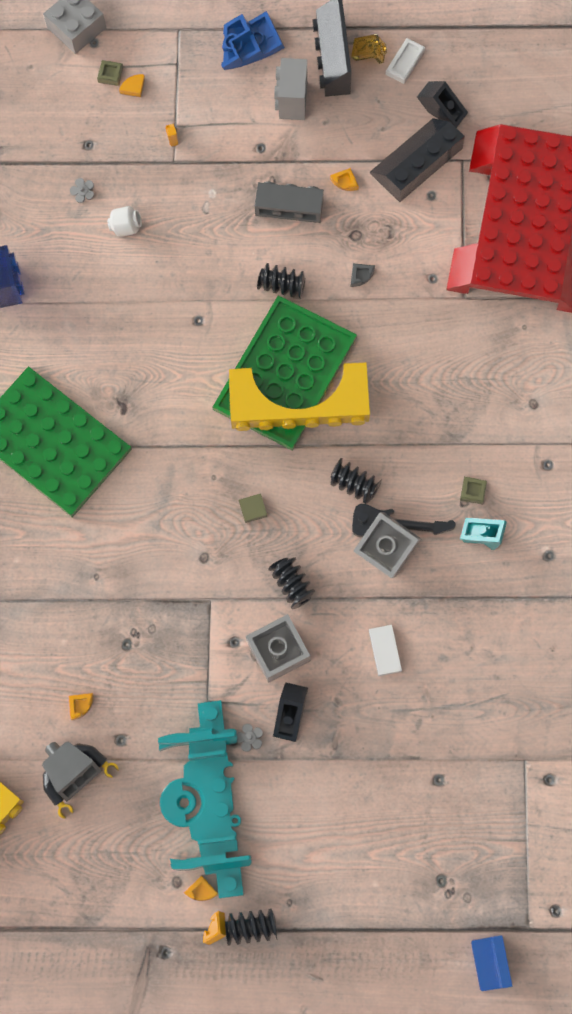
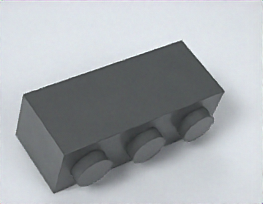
M269 181L264 183L258 182L255 216L321 223L324 189H319L315 186L307 188L298 187L294 184L278 185Z

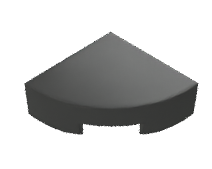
M353 263L350 287H357L367 283L374 274L375 265Z

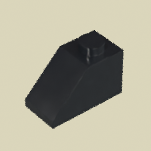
M428 81L417 96L428 113L440 120L451 122L456 128L468 114V111L446 81Z
M285 682L279 701L273 737L296 742L308 687Z

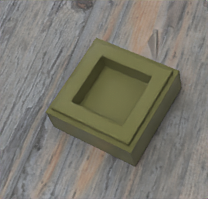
M102 60L97 77L98 83L119 86L123 63Z
M464 476L460 501L483 505L487 481Z
M261 493L239 499L245 523L267 517Z

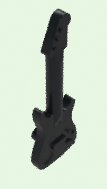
M367 504L357 505L353 513V534L357 537H363L380 512L390 516L394 514V510L388 509L383 511ZM394 519L409 530L433 532L434 535L451 531L456 526L453 520L430 523Z

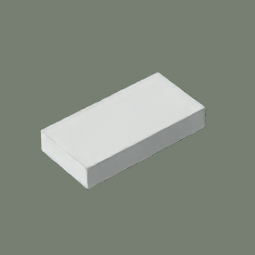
M406 38L388 66L385 75L405 84L425 52V47Z
M392 625L369 629L378 676L402 672Z

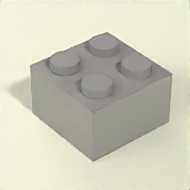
M59 0L43 13L47 28L75 54L106 29L104 14L89 0Z
M281 58V66H276L275 110H279V119L305 120L308 83L307 59Z
M380 512L354 549V552L390 578H394L422 539L386 513Z
M288 614L246 636V641L268 683L310 662V654Z

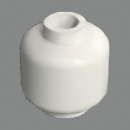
M131 206L112 210L110 218L107 220L109 230L113 231L118 237L136 234L139 227L142 226L139 211Z

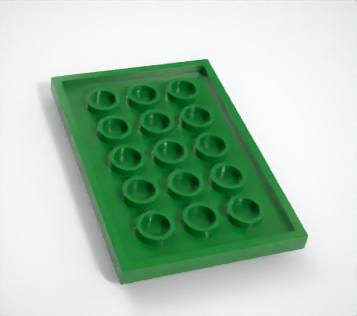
M278 295L235 369L252 368L253 378L258 389L271 402L290 409L310 408L320 404L357 339V334ZM228 379L212 408L214 411L231 419ZM299 425L292 429H285L282 426L273 427L270 430L250 429L293 451L306 426Z
M29 366L0 397V460L72 518L132 450L130 445Z

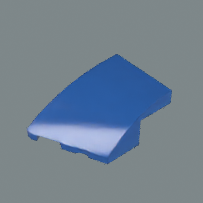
M267 11L249 22L241 14L224 24V40L222 45L224 55L221 66L224 70L242 67L262 60L285 48Z

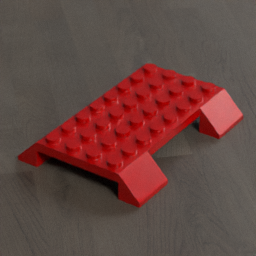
M503 124L476 131L469 172L485 175L491 174L478 243L454 248L446 290L468 294L471 287L557 303L556 310L572 313V136Z

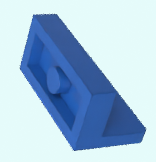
M503 936L472 940L471 946L480 990L488 991L513 987Z

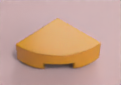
M137 74L127 78L120 86V94L141 97L145 75Z
M174 124L166 125L165 129L171 147L178 145Z
M351 168L330 175L331 181L338 188L345 191L359 190V185Z
M93 693L69 696L71 720L83 717L90 710L94 698Z
M203 876L197 879L184 892L188 897L198 901L210 900L218 895L217 891Z
M217 911L210 918L212 922L208 931H204V944L211 945L226 936L224 912Z

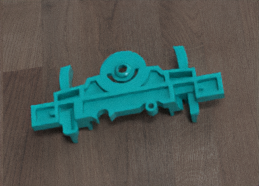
M221 700L197 703L200 727L189 728V733H175L158 738L160 752L173 747L189 745L188 759L190 761L184 765V778L176 779L164 788L160 797V809L169 823L177 827H189L191 839L198 842L201 857L184 860L170 859L171 869L189 871L204 868L205 875L216 874L219 899L244 896L241 867L250 866L252 857L247 855L227 858L226 853L238 851L237 833L232 827H239L241 825V818L238 815L230 816L234 810L231 784L235 778H227L224 775L226 768L233 767V764L228 761L227 745L237 743V731L235 729H225ZM183 786L195 789L201 798L199 812L187 820L186 815L193 812L196 807V798L190 791L183 790ZM184 798L189 800V805L185 808L180 806V801ZM235 818L238 819L236 824L232 822Z

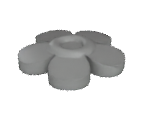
M78 178L75 181L76 186L70 188V194L76 196L75 200L78 203H83L85 197L88 200L94 197V192L92 191L94 183L91 180L85 182L82 178Z
M250 724L243 725L242 730L244 733H237V742L242 743L241 749L248 752L251 750V744L254 749H259L262 746V741L257 738L262 737V730L258 727L253 730Z

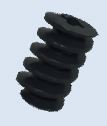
M266 263L265 267L260 270L257 289L260 290L263 285L264 291L268 292L272 287L273 293L277 294L281 288L282 295L285 296L290 291V297L294 298L298 292L299 299H301L306 280L304 271H301L296 276L295 269H292L290 274H287V267H284L279 272L278 265H275L273 270H270L269 263Z
M340 458L331 473V485L334 487L339 483V490L343 491L347 488L348 495H352L355 492L357 500L363 496V503H369L377 493L382 479L375 484L374 475L366 479L367 471L359 475L358 466L351 471V463L348 462L345 466H342L343 458Z
M296 557L280 559L268 568L269 571H274L272 577L279 579L277 585L278 587H283L281 590L282 594L288 595L286 601L293 603L291 605L292 610L306 604L315 592L314 589H306L310 585V581H301L306 574H297L301 566L293 567L292 564L297 560Z
M272 908L268 909L267 916L264 915L262 910H259L256 918L252 911H249L247 919H245L242 912H239L237 920H235L232 913H229L228 920L225 921L228 946L231 945L232 938H234L237 945L241 944L242 937H244L246 943L251 942L252 936H254L256 942H260L262 935H264L266 941H270L272 933L277 940L276 920Z

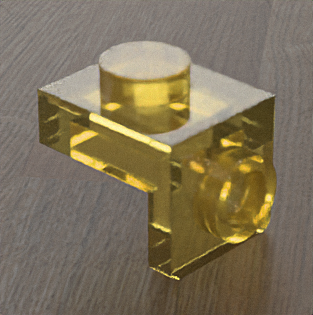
M377 34L354 38L351 57L355 61L374 58L379 64L384 63L387 46Z

